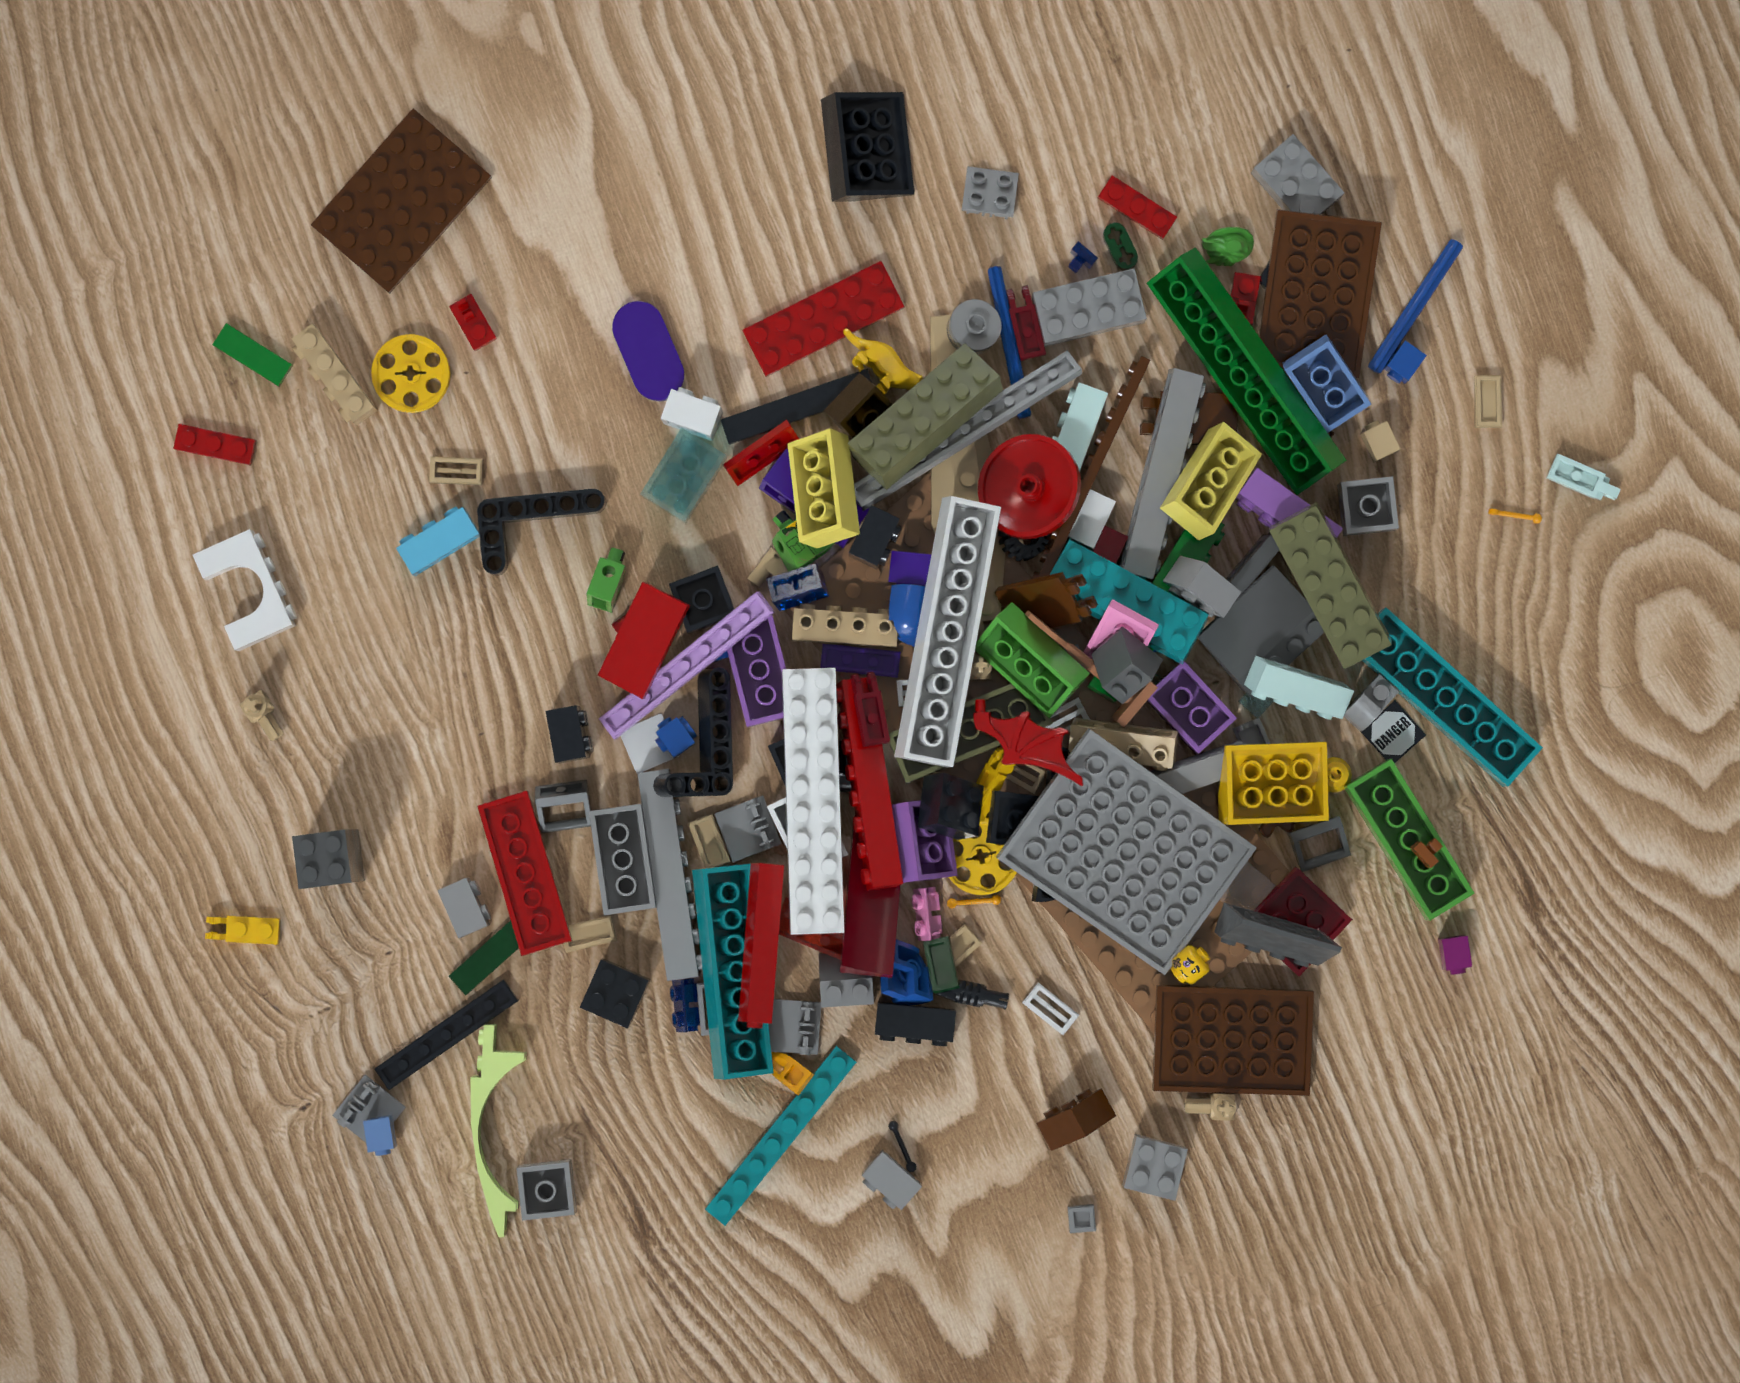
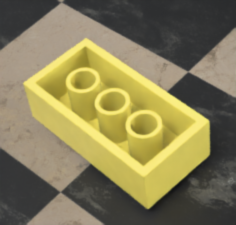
M1225 422L1208 429L1160 509L1198 540L1214 534L1262 456V453Z
M831 428L788 443L798 538L800 543L814 548H820L860 534L848 435Z

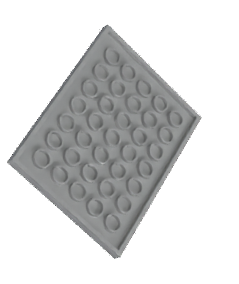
M1088 728L1066 759L1070 768L1082 776L1084 785L1080 786L1056 773L996 858L1156 970L1166 975L1172 966V959L1186 947L1257 847Z

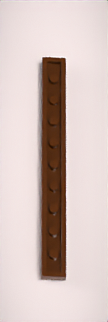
M1141 356L1139 362H1132L1127 375L1131 376V379L1127 386L1122 384L1116 396L1120 402L1116 409L1111 407L1105 420L1109 423L1106 432L1100 430L1094 445L1098 446L1095 455L1089 454L1083 467L1087 469V473L1084 479L1081 478V490L1077 505L1068 520L1052 533L1050 538L1055 541L1051 549L1045 548L1039 561L1044 563L1040 573L1034 571L1031 579L1050 575L1151 361L1150 359Z

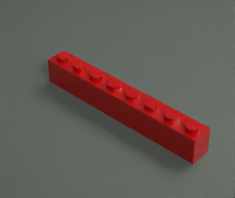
M866 677L860 678L863 693L870 692ZM851 679L841 680L836 684V699L840 709L837 721L839 729H843L844 739L841 741L843 755L847 756L848 765L845 766L846 779L851 782L852 791L849 792L850 805L855 809L856 817H853V828L856 833L858 832L860 842L857 843V854L859 859L862 858L863 862L861 880L863 885L866 884L867 891L898 887L903 884L883 745L862 746Z

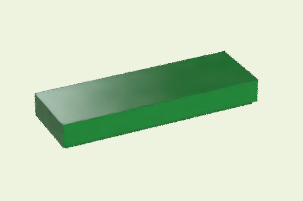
M227 323L212 344L278 387H280L293 367L291 363Z

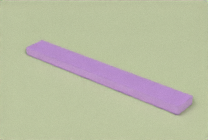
M760 591L755 592L658 671L645 699L630 693L601 716L599 720L613 739L619 738L775 613V611Z

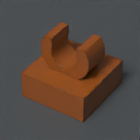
M1433 838L1426 845L1421 841H1417L1410 849L1427 868H1432L1439 862L1434 854L1443 846L1437 839Z

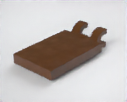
M1163 391L1159 392V398H1141V409L1156 410L1157 418ZM1204 392L1203 397L1198 399L1196 407L1199 408L1198 419L1196 423H1192L1190 431L1193 434L1191 445H1199L1207 430L1222 422H1225L1237 432L1238 412L1224 393ZM1140 424V435H1152L1155 424Z
M1061 572L999 586L995 591L1003 610L1009 604L1014 603L1024 614L1029 610L1050 628L1081 622L1084 617L1092 614L1090 609L1096 608L1098 605L1094 596L1078 601L1075 597L1076 594L1080 593L1079 587L1085 586L1087 583L1083 574L1066 579L1064 573Z

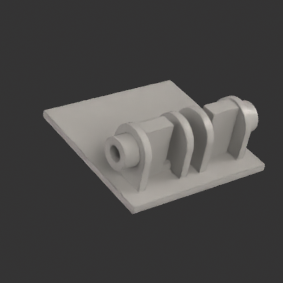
M967 166L962 211H967L966 214H979L981 212L982 216L985 213H989V217L995 214V216L1005 217V219L1013 217L1019 173Z
M763 795L715 813L732 862L781 844Z
M774 999L772 1024H768L771 1052L818 1055L821 1002Z
M364 1075L332 1116L337 1119L339 1125L344 1128L347 1127L366 1142L364 1120L392 1115L394 1122L406 1107L367 1075Z

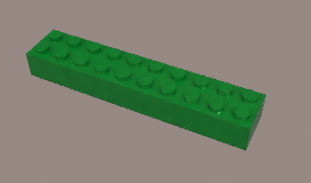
M1196 247L1179 256L1146 283L1296 495H1299L1347 461Z

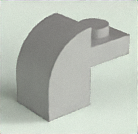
M1379 674L1348 705L1344 718L1359 731H1363L1383 712V709L1399 691Z

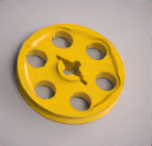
M415 334L400 335L386 342L375 355L371 368L372 383L378 396L391 408L405 413H418L432 408L443 398L450 383V366L442 349L432 340ZM407 341L416 342L418 347L416 353L412 355L405 354L403 351L404 344ZM431 353H436L440 356V363L436 367H429L426 364V358ZM391 354L395 358V364L393 367L386 369L382 367L381 359L384 355ZM409 367H413V370L419 373L426 372V374L413 376L411 381L403 374L396 375V373L408 372ZM431 379H438L441 383V388L436 393H430L427 390L426 385ZM387 380H392L396 384V389L392 394H385L382 391V384ZM411 392L416 393L419 397L417 405L413 407L407 406L404 401L405 396Z
M986 816L984 822L980 821L979 823L982 829L979 837L960 840L953 839V842H960L964 848L961 855L955 856L957 869L962 866L968 868L971 875L966 881L958 879L957 876L949 877V879L961 890L974 895L996 893L1005 888L1017 874L1013 869H1003L1000 866V860L996 858L1004 845L986 843L988 816ZM978 849H982L984 853L996 851V853L987 856L985 862L976 858L967 860V858L974 857L978 853ZM984 874H992L995 877L996 883L993 887L987 888L982 884L981 878Z

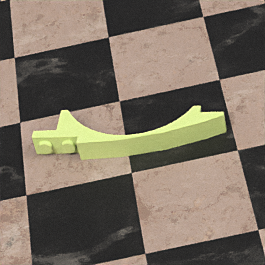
M485 1024L484 1029L479 1030L478 1044L483 1045L482 1056L478 1055L477 1071H481V1076L473 1075L470 1077L471 1128L477 1170L489 1214L498 1237H505L507 1233L508 1211L516 1212L519 1201L501 1187L487 1165L481 1143V1123L485 1105L494 1087L507 1072L526 1060L527 1052L496 1050L497 1024Z

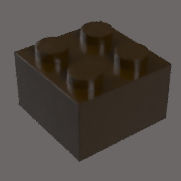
M859 373L828 405L824 412L852 440L893 404L876 385Z

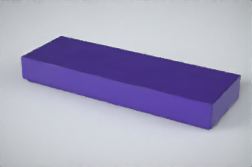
M823 644L820 668H835L836 672L867 675V672H874L876 676L898 678L901 652Z

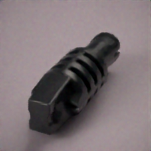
M960 979V988L936 993V995L956 1003L979 1008L980 1006L983 1007L984 1004L1006 1010L1008 1005L1006 1001L1009 1000V993L988 990L984 984Z

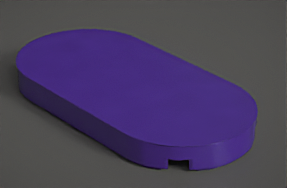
M634 301L622 306L613 319L612 331L633 383L638 392L644 397L658 402L666 401L671 389L677 391L679 387H682L685 372L660 312L649 303Z

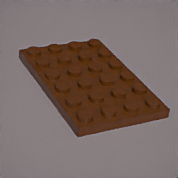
M413 108L311 223V226L390 294L490 181L492 176Z
M1277 209L1259 337L1282 369H1284L1283 362L1327 334L1355 378H1359L1382 222Z
M1156 985L1152 1090L1310 1096L1314 991Z

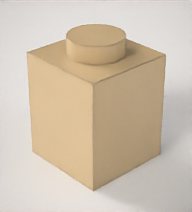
M1379 420L1364 426L1366 431L1360 436L1373 463L1400 450L1387 421L1380 424Z

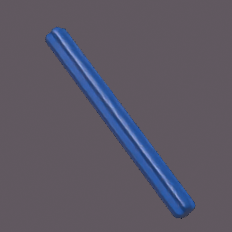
M1451 239L1368 364V367L1373 372L1382 373L1462 251L1463 245L1457 240Z
M994 266L988 269V276L995 309L1001 319L1000 335L1010 383L1013 385L1024 378L1010 317V307L1002 268ZM1030 407L1019 413L1017 417L1019 419L1030 417Z

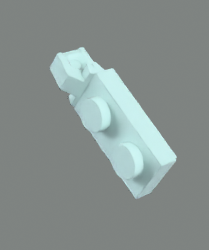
M1556 454L1546 479L1598 500H1601L1603 496L1615 500L1621 490L1608 484L1610 478L1606 477V474L1560 454Z

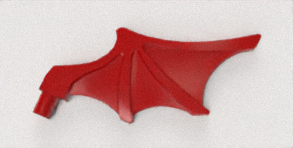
M975 700V713H973L975 728L999 741L1004 750V757L1001 761L1003 765L1025 764L1038 766L1058 773L1080 786L1084 785L1082 776L1070 768L1063 755L1062 741L1064 735L1069 733V730L1061 727H1041L1030 719V712H1022L1019 716L1010 719L991 717L990 712H986V700Z

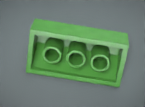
M1014 603L1009 604L999 613L976 641L975 651L984 657L989 664L1048 718L1064 704L1090 674L1050 636L1031 621Z

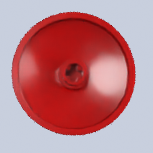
M1038 434L1016 436L999 445L985 461L978 480L979 502L1001 507L997 528L1007 535L1021 539L1042 537L1061 527L1073 513L1081 490L1079 468L1071 453L1054 439Z

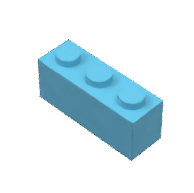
M456 506L445 512V518L436 523L433 520L421 528L423 532L416 536L410 534L399 541L401 545L396 549L413 576H417L480 537L479 530L465 508L458 509Z

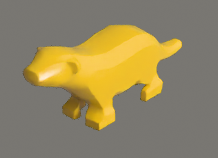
M845 328L843 330L846 338L861 350L853 358L852 364L859 372L864 369L863 364L872 368L875 375L881 379L876 387L884 395L890 388L910 390L924 378L922 375L909 370L891 346L879 341L861 339L855 336L849 329Z

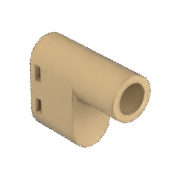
M773 548L768 550L747 578L759 588L770 574L782 583H785L790 577L778 552Z

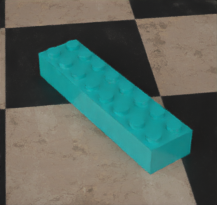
M1388 608L1381 609L1378 615L1392 639V645L1361 661L1377 675L1380 674L1399 691V695L1502 787H1508L1543 747Z
M751 864L692 870L714 1079L726 1080L774 1073L769 1025L763 1023V1028L747 1027V1022L738 1021Z

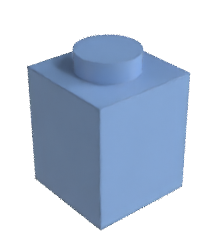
M393 1116L376 1117L363 1121L367 1151L375 1152V1156L391 1154V1149L397 1147Z

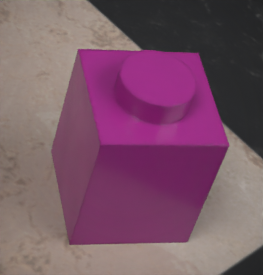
M1460 935L1438 939L1442 970H1450V975L1466 973V968L1472 967L1468 936Z

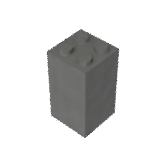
M359 829L292 836L298 889L365 881Z

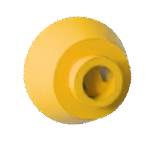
M1327 758L1328 792L1336 793L1345 789L1344 786L1351 782V768L1341 758Z

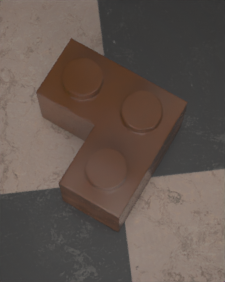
M1089 1088L1076 1095L1077 1101L1072 1099L1061 1105L1062 1109L1060 1110L1056 1106L1043 1113L1045 1118L1036 1124L1051 1151L1088 1136L1116 1117L1102 1088L1091 1092Z

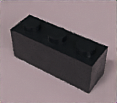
M878 1002L875 1035H880L879 1040L895 1041V1037L906 1038V1043L921 1044V1039L932 1040L931 1045L947 1046V1042H953L956 1010Z

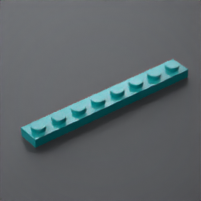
M836 1045L815 1071L814 1076L800 1095H796L705 1210L726 1226L857 1061Z

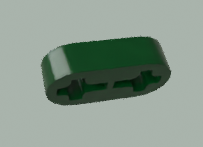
M1110 223L1103 232L1105 245L1117 268L1123 271L1130 270L1135 267L1138 261L1137 251L1125 227L1120 223ZM1111 229L1122 233L1119 236L1120 245H1117L1114 238H1108ZM1121 248L1124 249L1126 255L1131 254L1133 256L1130 259L1129 265L1126 262L1121 263L1119 261L1122 257Z

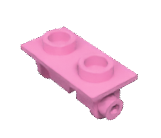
M936 887L913 889L912 906L916 913L914 929L918 936V941H930L941 938L940 934H943L941 915L932 916L931 911L940 910L939 892H936Z

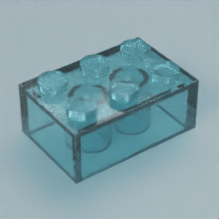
M681 428L640 495L687 524L727 460V456Z

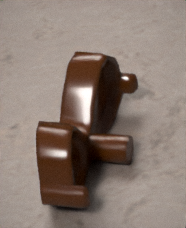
M1295 822L1262 823L1258 829L1264 837L1268 838L1272 835L1276 826H1279L1287 833L1292 832Z

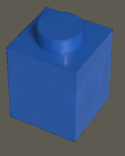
M1405 340L1384 369L1388 372L1387 376L1391 380L1399 384L1402 381L1405 384L1410 380L1427 355Z

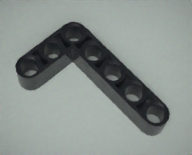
M583 489L483 500L477 509L483 568L493 576L502 575L508 568L504 523L598 514L606 507L607 501L605 496L597 489ZM591 495H598L601 498V503L597 508H590L587 505V500ZM567 497H571L575 501L574 508L569 511H565L561 507L562 501ZM540 500H546L549 503V508L545 513H538L535 509L537 502ZM516 502L521 503L523 506L522 513L518 516L511 515L510 506ZM488 505H494L497 508L496 515L490 519L484 516V509ZM490 531H497L499 533V540L495 544L487 543L486 536ZM495 556L500 557L502 560L501 567L498 570H491L489 568L490 559Z
M724 668L704 669L698 675L700 772L658 775L654 780L653 787L656 794L660 797L727 795L733 788L730 676ZM713 674L716 677L715 685H713L711 680ZM714 700L717 704L716 711H714L712 707V703ZM714 726L717 728L718 731L716 737L713 735ZM715 752H716L717 755H718V762H717V764H716L715 761H714V754H715ZM716 778L719 781L718 789L714 785ZM669 779L672 782V789L670 791L667 788ZM692 779H694L696 784L694 790L691 788Z

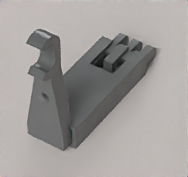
M1270 532L1268 535L1263 534L1226 578L1227 581L1241 591V594L1251 585L1277 552H1280Z

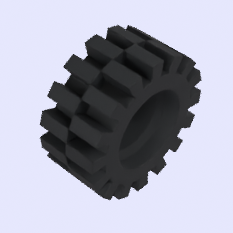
M1001 530L998 532V536L1002 537L998 540L999 545H1005L1002 548L1003 552L1005 553L1008 550L1010 552L1008 557L1013 558L1016 556V561H1021L1022 559L1028 561L1034 558L1046 548L1044 546L1049 541L1045 539L1049 536L1048 534L1033 538L1029 545H1025L1016 537L1007 535Z

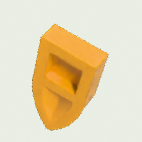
M771 1052L774 1072L772 1075L799 1096L814 1074L792 1057L780 1052Z

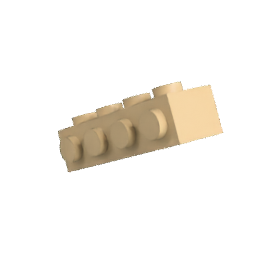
M310 324L291 338L295 343L292 349L301 360L306 358L311 366L307 368L316 381L319 379L323 381L326 386L323 389L324 393L331 402L336 399L342 407L338 411L347 423L352 421L358 426L378 411L314 324Z
M800 604V609L794 608L792 641L897 648L898 632L895 629L893 620H889V609H878V614L867 613L868 608L852 607V612L841 611V606H826V610H815V605Z
M1074 718L1071 724L1070 753L1089 728L1140 765L1152 766L1153 769L1161 771L1168 770V768L1172 769L1174 766L1178 731L1135 725L1122 727L1119 723Z

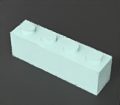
M1080 382L1076 389H1070L1066 400L1070 407L1067 413L1062 412L1057 427L1061 428L1059 437L1053 436L1052 438L1071 453L1079 471L1108 395L1107 392Z
M1255 656L1244 683L1246 687L1252 690L1251 695L1262 700L1270 697L1273 698L1275 703L1286 707L1290 703L1296 705V709L1305 713H1310L1313 710L1317 712V715L1331 720L1332 717L1343 719L1354 693V690L1343 682L1259 656Z

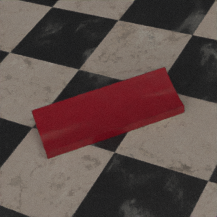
M852 828L839 972L892 978L900 886L867 891L866 884L863 885L861 880L862 858L859 859L857 854V843H860L858 832L856 833L854 828Z

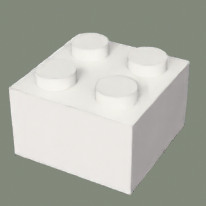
M679 387L677 391L671 389L661 416L663 424L713 441L723 413L718 401L707 396H703L702 399L696 398L692 391Z

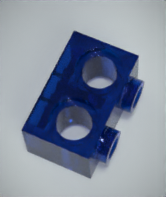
M816 563L766 578L772 603L779 611L829 596L824 574Z

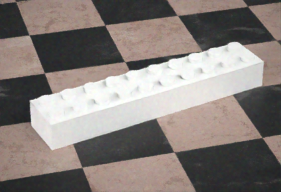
M954 496L942 498L894 757L943 767L954 766L1001 507Z
M783 669L782 694L790 934L844 933L836 669Z

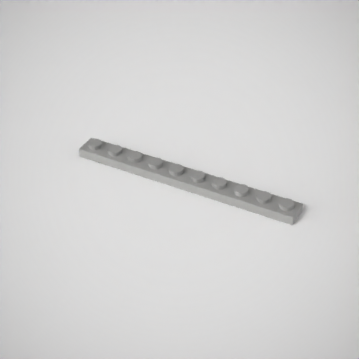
M1068 350L999 393L888 490L870 474L854 484L856 502L865 511L871 505L873 506L1077 378L1082 374L1081 367Z

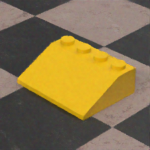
M1327 742L1225 745L1218 793L1219 821L1226 825L1329 821Z

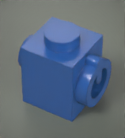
M683 716L679 719L676 717L673 720L668 717L657 725L659 730L656 731L658 738L655 739V742L663 753L668 750L674 759L695 744L693 739L697 735Z

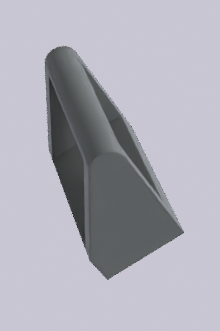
M587 780L535 787V803L541 833L591 827L589 816L591 803ZM584 803L586 817L546 822L544 807Z
M1340 816L1330 818L1329 821H1321L1287 833L1302 872L1351 856ZM1336 829L1342 848L1304 861L1299 841Z

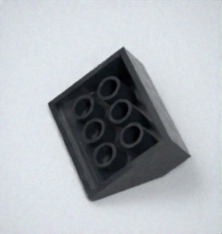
M834 92L822 98L821 108L832 202L864 201L915 195L903 92Z

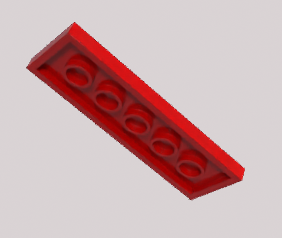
M879 261L742 331L765 377L845 338L846 336L843 333L845 328L854 334L904 309L905 306L882 261Z
M523 791L478 805L477 807L521 956L573 941L529 791Z

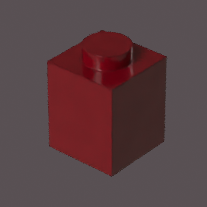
M1104 526L1092 552L1116 564L1128 536Z

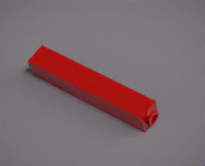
M751 863L738 1017V1021L747 1022V1027L763 1028V1023L772 1024L784 865Z

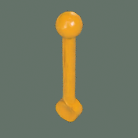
M1489 508L1488 510L1490 515L1532 520L1536 524L1542 521V516L1538 513L1528 515Z
M993 895L992 898L968 900L950 898L947 901V906L953 909L958 905L983 903L999 905L1001 897Z

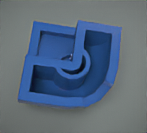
M912 584L891 585L889 620L894 622L895 629L899 634L897 638L903 643L915 647L925 586Z
M897 939L892 978L881 977V993L891 996L892 1002L899 1005H918L932 1001L933 990L929 970L919 955L920 949Z

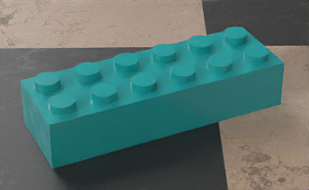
M1070 539L1050 573L1052 575L1063 572L1066 579L1083 574L1087 583L1085 586L1079 587L1080 593L1076 594L1075 597L1078 601L1094 596L1098 605L1096 608L1090 609L1092 612L1091 616L1099 620L1102 619L1113 599L1159 624L1148 646L1182 665L1208 620L1209 614Z

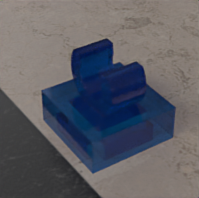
M1078 241L1071 249L1070 253L1075 258L1068 267L1074 273H1077L1083 265L1091 269L1097 262L1098 257Z

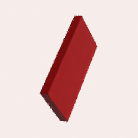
M642 582L598 676L641 699H645L690 605L646 582Z

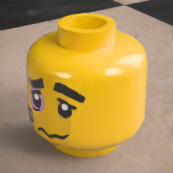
M1188 945L1172 959L1173 966L1171 971L1181 983L1194 984L1210 971L1208 963L1210 956L1202 947L1197 949L1192 945Z

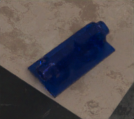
M694 978L672 980L670 997L674 1001L672 1023L676 1028V1032L698 1031V1026L700 1025L699 1007L689 1008L690 1002H698L697 983H694Z

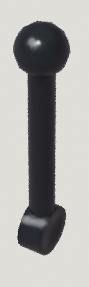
M891 1121L888 1127L893 1131L907 1162L906 1169L909 1172H914L917 1166L915 1162L911 1161L898 1131L899 1125L896 1121Z

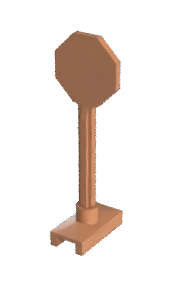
M1029 610L1026 612L1025 615L1062 645L1071 657L1099 679L1094 661L1075 645L1066 642ZM1150 681L1125 703L1120 705L1112 715L1113 719L1122 727H1125L1158 687Z

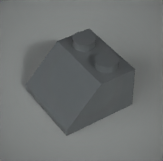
M1121 627L1091 654L1102 688L1121 704L1125 703L1153 680L1163 661L1162 658L1124 627Z

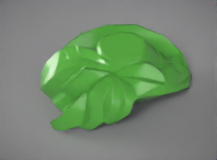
M1240 227L1221 228L1212 232L1207 238H1202L1203 248L1210 257L1206 262L1216 264L1217 266H1233L1236 262L1244 260L1253 250V235L1247 229Z

